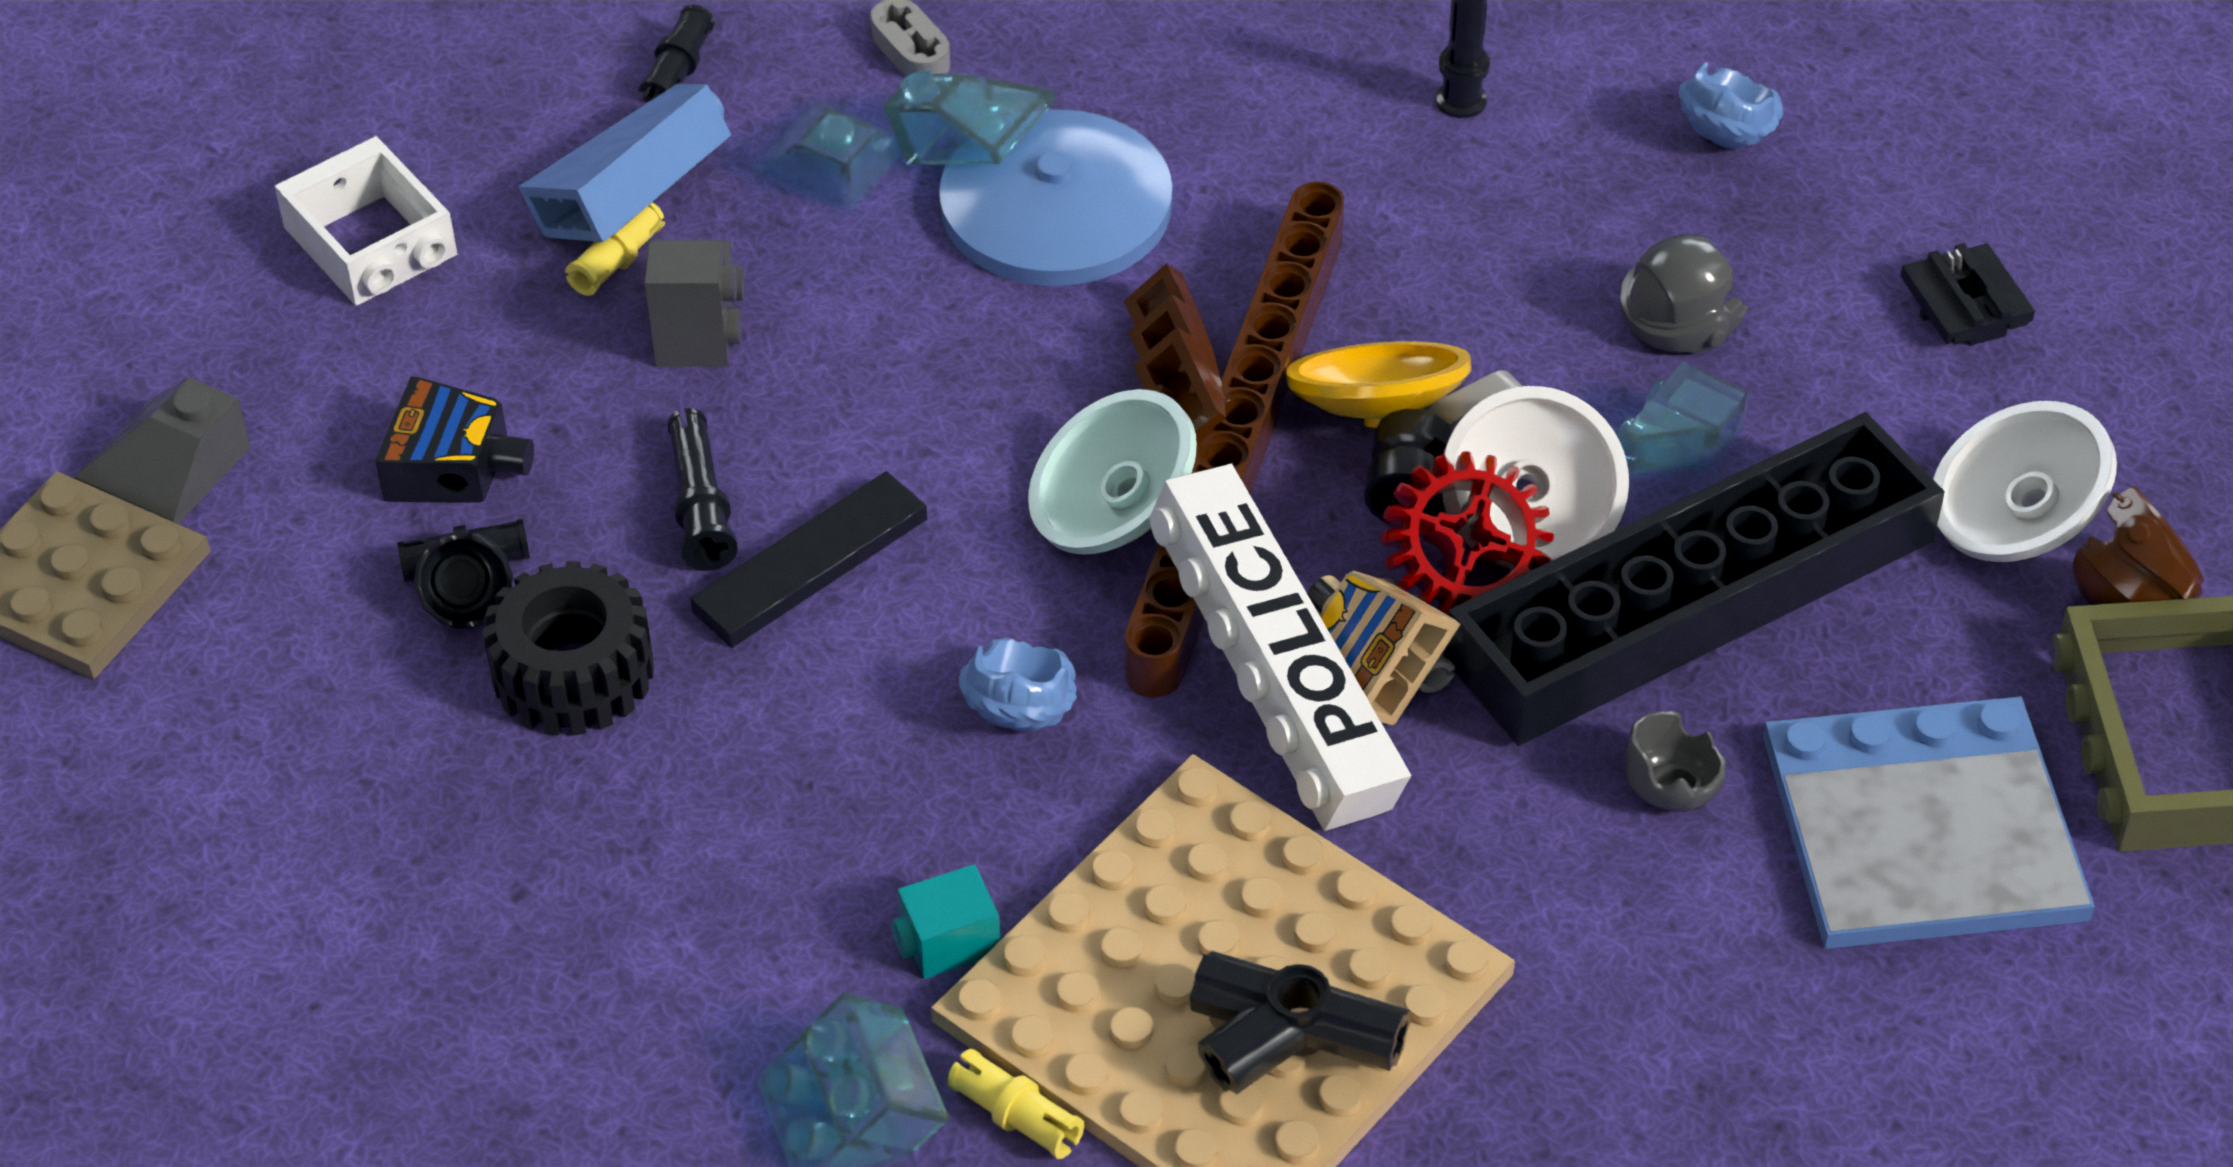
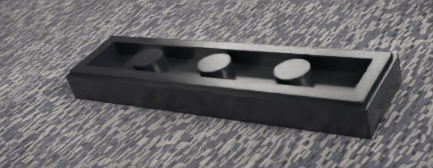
M885 471L690 598L692 612L727 645L733 648L926 521L927 505L888 471Z

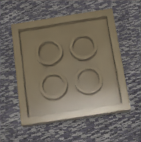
M56 471L0 529V637L94 680L211 552L208 539L200 533Z

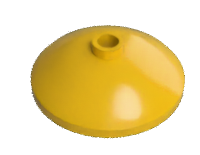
M1398 341L1351 345L1317 352L1294 361L1286 369L1287 385L1300 398L1329 413L1344 417L1364 419L1365 426L1376 428L1380 420L1391 412L1403 409H1426L1456 389L1471 372V356L1462 348L1433 342Z

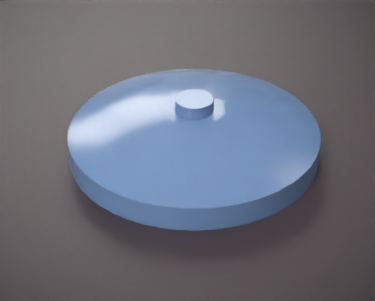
M1038 110L996 121L971 135L955 150L948 160L940 180L941 218L944 228L954 245L964 256L983 269L1013 281L1034 285H1076L1103 279L1123 271L1141 260L1156 246L1167 229L1172 213L1171 175L1165 160L1156 147L1129 126L1114 119L1084 111Z

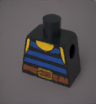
M410 376L375 460L383 500L388 502L481 503L485 501L496 472L524 476L530 473L534 458V443L532 439L507 436L502 404L497 399L424 378Z

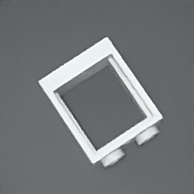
M377 136L275 185L284 228L355 306L385 293L400 283L458 255L450 212ZM342 178L337 185H334L336 180ZM382 197H385L410 223V226L352 255H349L324 228V226Z

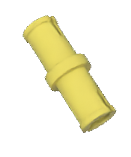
M652 202L604 242L593 241V244L565 269V273L569 274L566 276V279L571 287L582 295H594L619 268L622 270L626 269L635 262L638 257V249L665 226V222L661 221L664 215L660 208Z
M968 1049L960 1055L961 1059L970 1065L969 1070L956 1061L952 1065L947 1079L948 1086L991 1112L992 1121L1007 1132L1015 1129L1050 1151V1154L1057 1159H1063L1072 1152L1070 1147L1062 1143L1063 1138L1075 1146L1079 1143L1085 1127L1084 1121L1076 1115H1071L1039 1094V1086L1024 1075L1016 1078L982 1057L975 1049Z

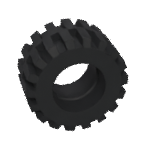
M566 561L565 567L553 568L552 563L538 566L539 573L529 575L524 572L515 577V586L513 588L503 587L495 595L496 605L488 606L485 614L486 627H483L484 643L496 698L501 699L502 708L510 717L518 714L520 724L530 729L535 728L538 723H543L545 734L559 735L561 727H571L572 735L587 734L586 725L597 723L601 730L613 725V714L619 713L621 716L626 717L635 710L634 698L644 699L649 691L648 680L653 679L654 674L646 607H643L642 596L637 588H629L628 579L618 572L608 576L607 567L593 563L589 568H582L580 561ZM567 643H588L574 650L551 651V649Z

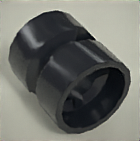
M1403 409L1391 412L1382 418L1376 427L1371 452L1372 462L1368 469L1364 495L1365 504L1370 512L1385 523L1391 524L1383 518L1384 510L1388 506H1403L1393 494L1396 487L1400 483L1415 487L1410 476L1411 472L1421 465L1433 474V460L1444 453L1448 439L1453 431L1449 424L1436 414L1418 409ZM1441 493L1431 498L1422 513L1436 517L1440 512H1443L1445 509L1443 494Z

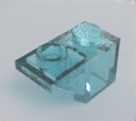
M1682 361L1667 381L1659 379L1654 384L1647 396L1645 406L1636 418L1632 416L1627 417L1617 431L1616 436L1620 441L1627 461L1629 481L1711 469L1741 432L1747 391Z

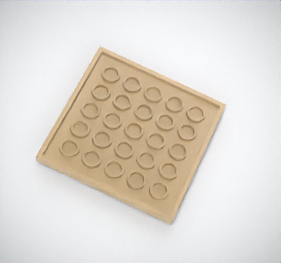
M1192 754L931 1007L933 1023L969 1048L978 1051L982 1057L1016 1078L1024 1075L1034 1081L1039 1086V1094L1071 1115L1081 1118L1084 1121V1129L1139 1167H1336L1510 979L1514 973L1515 960ZM1212 950L1276 970L1294 964L1310 965L1320 970L1326 976L1330 986L1409 1009L1410 1025L1406 1035L1405 1046L1397 1066H1393L1390 1071L1319 1050L1314 1054L1306 1056L1292 1055L1236 1095L1232 1091L1226 1093L1210 1076L1209 1070L1198 1053V1042L1226 1023V1021L1203 1015L1190 1009V995L1193 989L1195 973L1203 955H1208ZM1297 1008V1009H1292V1010H1290V1011H1292V1012H1304V1011H1308L1309 1009Z

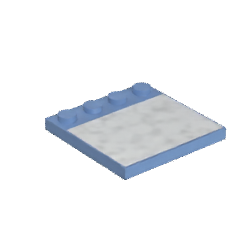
M2022 696L1765 722L1763 732L1764 743L1824 949L2091 921L2095 905Z

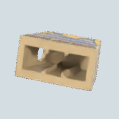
M1354 570L1346 574L1342 582H1339L1331 575L1321 577L1310 587L1307 593L1380 722L1389 725L1396 724L1461 624L1394 584Z

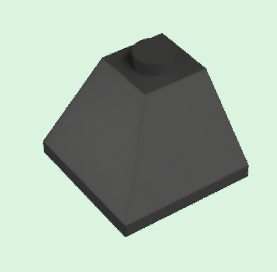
M188 377L152 397L74 478L179 524L251 447L239 399Z

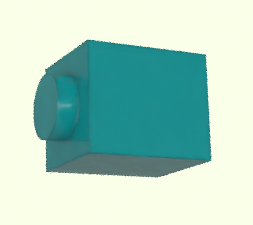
M975 864L898 889L900 917L891 920L893 936L902 958L906 959L914 956L924 979L978 962L1000 941L999 914Z

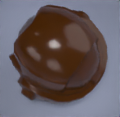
M2129 487L2120 494L2113 492V499L2106 510L2107 515L2116 526L2113 539L2100 542L2094 537H2088L2083 547L2080 546L2073 560L2075 582L2089 605L2199 598L2203 593L2201 585L2204 582V578L2195 559L2177 533L2137 487Z

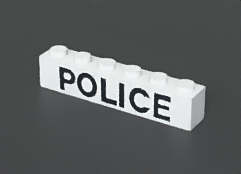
M1228 464L1165 480L1149 517L1153 536L1158 544L1165 546L1179 571V579L1183 590L1189 597L1194 598L1207 621L1211 640L1217 648L1222 649L1237 675V682L1242 695L1247 701L1253 703L1263 721L1272 749L1278 755H1282L1295 778L1298 794L1303 804L1307 808L1312 809L1324 831L1367 819L1393 809L1412 775L1233 465Z

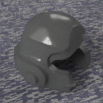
M1681 234L1655 243L1645 251L1636 265L1627 273L1621 286V311L1630 330L1649 346L1669 353H1701L1718 347L1742 323L1743 316L1747 312L1748 307L1735 297H1732L1723 305L1726 295L1733 286V270L1725 257L1702 234Z

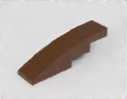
M1166 263L1124 300L1135 324V327L1128 334L1140 357L1133 367L1144 390L1163 393L1180 405L1189 416L1196 433V441H1198L1226 417L1223 387L1213 348L1185 279L1179 270Z

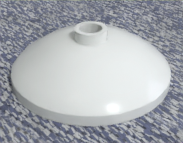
M1523 386L1503 390L1475 405L1457 424L1448 439L1443 455L1451 461L1454 469L1457 458L1463 451L1471 452L1476 470H1479V466L1486 456L1492 455L1497 458L1496 475L1501 477L1511 466L1518 467L1520 473L1512 485L1516 487L1517 481L1521 479L1529 480L1534 485H1537L1538 492L1536 496L1527 501L1531 509L1538 506H1547L1549 508L1550 515L1541 522L1536 523L1535 526L1536 529L1552 531L1554 533V540L1549 545L1535 547V549L1546 553L1551 558V561L1614 532L1622 518L1629 490V473L1623 448L1608 422L1594 408L1576 396L1542 386ZM1454 490L1442 493L1447 514H1460L1462 506L1468 501L1470 491ZM1492 502L1490 509L1492 523L1500 531L1510 534L1511 542H1514L1513 532L1508 519L1501 509ZM1471 517L1458 533L1473 548L1479 542L1471 539L1470 533L1472 528L1469 527ZM1501 559L1494 562L1507 569L1511 564Z
M2035 401L2018 404L1998 411L1967 430L1951 446L1941 460L1933 478L1945 491L1937 526L1953 547L1979 560L2012 562L2049 552L2080 533L2096 517L2106 503L2116 476L2117 460L2113 443L2105 428L2092 414L2068 403Z

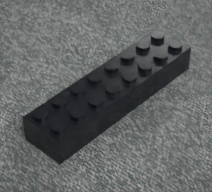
M1864 412L1449 609V616L1461 625L1446 646L1445 656L1454 664L1456 674L1517 746H1520L1934 542L1945 491L1867 412Z

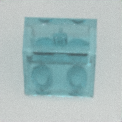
M845 992L836 998L755 1078L789 1167H884L908 1159L950 1119L903 1008Z

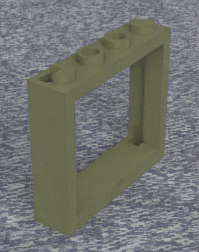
M2233 596L2066 607L2060 633L2053 634L2051 638L2056 652L2052 666L2056 672H2064L2068 684L2065 696L2067 715L2071 723H2080L2083 733L2081 743L2083 768L2086 774L2096 775L2099 785L2097 796L2099 820L2107 819V822L2111 824L2118 851L2233 844V789L2158 795L2145 794L2101 653L2231 645L2233 644Z

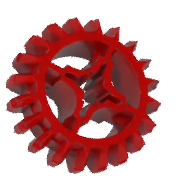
M1463 451L1458 456L1455 469L1445 455L1437 456L1433 460V474L1421 465L1416 467L1410 474L1415 487L1400 483L1393 492L1397 501L1403 506H1388L1383 513V518L1386 521L1400 528L1384 531L1380 536V543L1382 545L1399 547V552L1394 553L1384 561L1387 570H1395L1404 566L1407 575L1400 579L1396 586L1407 591L1415 584L1422 591L1417 597L1418 599L1427 604H1430L1433 598L1438 600L1439 605L1437 609L1448 616L1449 609L1456 607V605L1458 606L1531 571V569L1534 570L1551 561V558L1546 553L1535 549V547L1549 545L1554 540V533L1552 531L1536 529L1535 526L1536 523L1541 522L1550 515L1549 508L1547 506H1538L1531 509L1527 503L1538 492L1537 485L1532 483L1519 491L1512 485L1519 477L1520 470L1518 467L1511 466L1500 477L1495 474L1497 458L1492 455H1488L1483 459L1479 470L1475 469L1474 458L1469 451ZM1454 490L1470 491L1468 501L1462 506L1460 514L1450 515L1440 512L1434 517L1422 513L1427 502L1436 495ZM1492 502L1501 509L1508 519L1513 532L1514 542H1511L1510 534L1500 531L1492 523L1490 517ZM1472 517L1469 526L1472 528L1470 533L1471 539L1479 543L1466 553L1467 555L1462 558L1465 550L1462 548L1463 537L1456 533ZM1419 533L1424 534L1423 541L1433 544L1441 551L1444 558L1442 575L1431 566L1425 557L1420 544ZM1501 559L1511 563L1503 578L1493 584L1478 587L1464 586L1466 575L1472 571L1476 561L1494 563Z

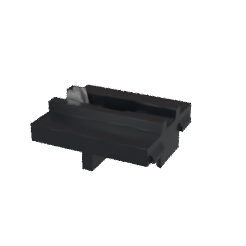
M1965 243L1955 245L1954 252L1950 253L1948 251L1946 254L1941 255L1936 250L1928 252V257L1925 260L1902 265L1900 277L1921 306L1919 316L1923 321L1930 320L1946 344L1953 343L1955 345L1970 341L1969 346L2005 337L2008 329L2026 326L2029 322L2033 321L2035 309L1988 243L1970 248Z

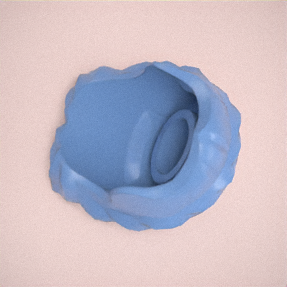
M1705 62L1689 80L1680 84L1678 93L1681 111L1686 113L1690 126L1700 136L1711 140L1723 148L1738 149L1745 145H1754L1757 142H1761L1764 137L1776 130L1779 120L1783 117L1781 98L1775 90L1766 88L1761 84H1754L1749 77L1742 76L1740 72L1735 70L1718 68L1712 75H1708L1709 63Z
M1010 638L992 640L984 648V651L983 646H978L973 658L962 668L959 676V686L968 706L976 710L982 719L992 725L1021 732H1034L1046 726L1058 724L1062 720L1064 713L1071 709L1073 702L1077 698V687L1074 683L1075 670L1064 652L1058 649H1047L1042 646L1033 648L1027 642H1016Z

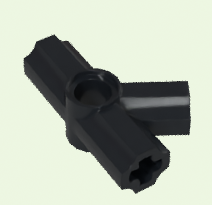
M1212 950L1208 955L1204 954L1195 973L1193 989L1190 995L1191 1011L1226 1021V1023L1198 1042V1053L1215 1082L1226 1093L1232 1091L1236 1095L1292 1055L1306 1056L1314 1054L1319 1050L1390 1071L1393 1066H1397L1405 1046L1406 1035L1410 1025L1409 1009L1330 986L1326 976L1320 970L1310 965L1294 964L1276 970ZM1297 1008L1309 1009L1308 1011H1304V1012H1292V1011H1290V1010H1292V1009H1297Z

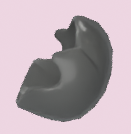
M1674 711L1647 713L1632 724L1624 761V773L1633 792L1644 801L1666 810L1687 812L1707 805L1722 791L1725 780L1726 759L1717 747L1713 745V738L1710 732L1706 731L1698 736L1688 733L1681 723V715Z

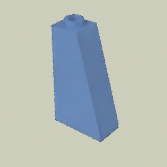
M676 84L518 186L542 234L546 238L604 242L613 236L731 136L723 118V105L707 84Z

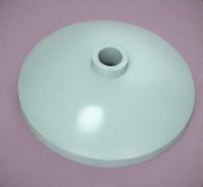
M1144 389L1127 390L1109 395L1077 413L1048 443L1035 466L1031 478L1028 496L1029 511L1038 531L1058 549L1084 555L1102 553L1122 547L1151 530L1149 517L1165 480L1192 473L1197 441L1194 426L1189 416L1169 396L1157 391Z

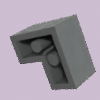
M649 241L645 289L656 367H728L730 344H740L742 334L740 308H733V301H744L745 296L744 266L733 265L731 241Z

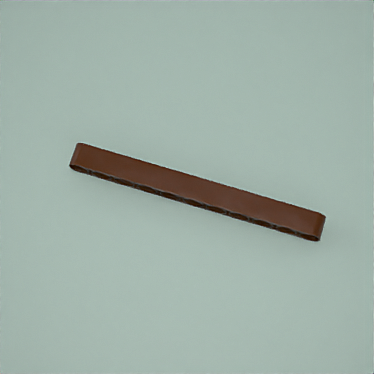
M1317 181L1305 183L1296 188L1291 196L1221 379L1226 417L1198 440L1192 473L1232 464L1248 493L1251 494L1289 390L1286 369L1291 363L1301 358L1342 246L1344 196L1341 190L1332 184ZM1158 544L1125 632L1126 682L1135 693L1152 698L1167 696L1177 690L1183 680L1205 620L1194 598L1189 597L1183 590L1179 579V571L1165 546Z

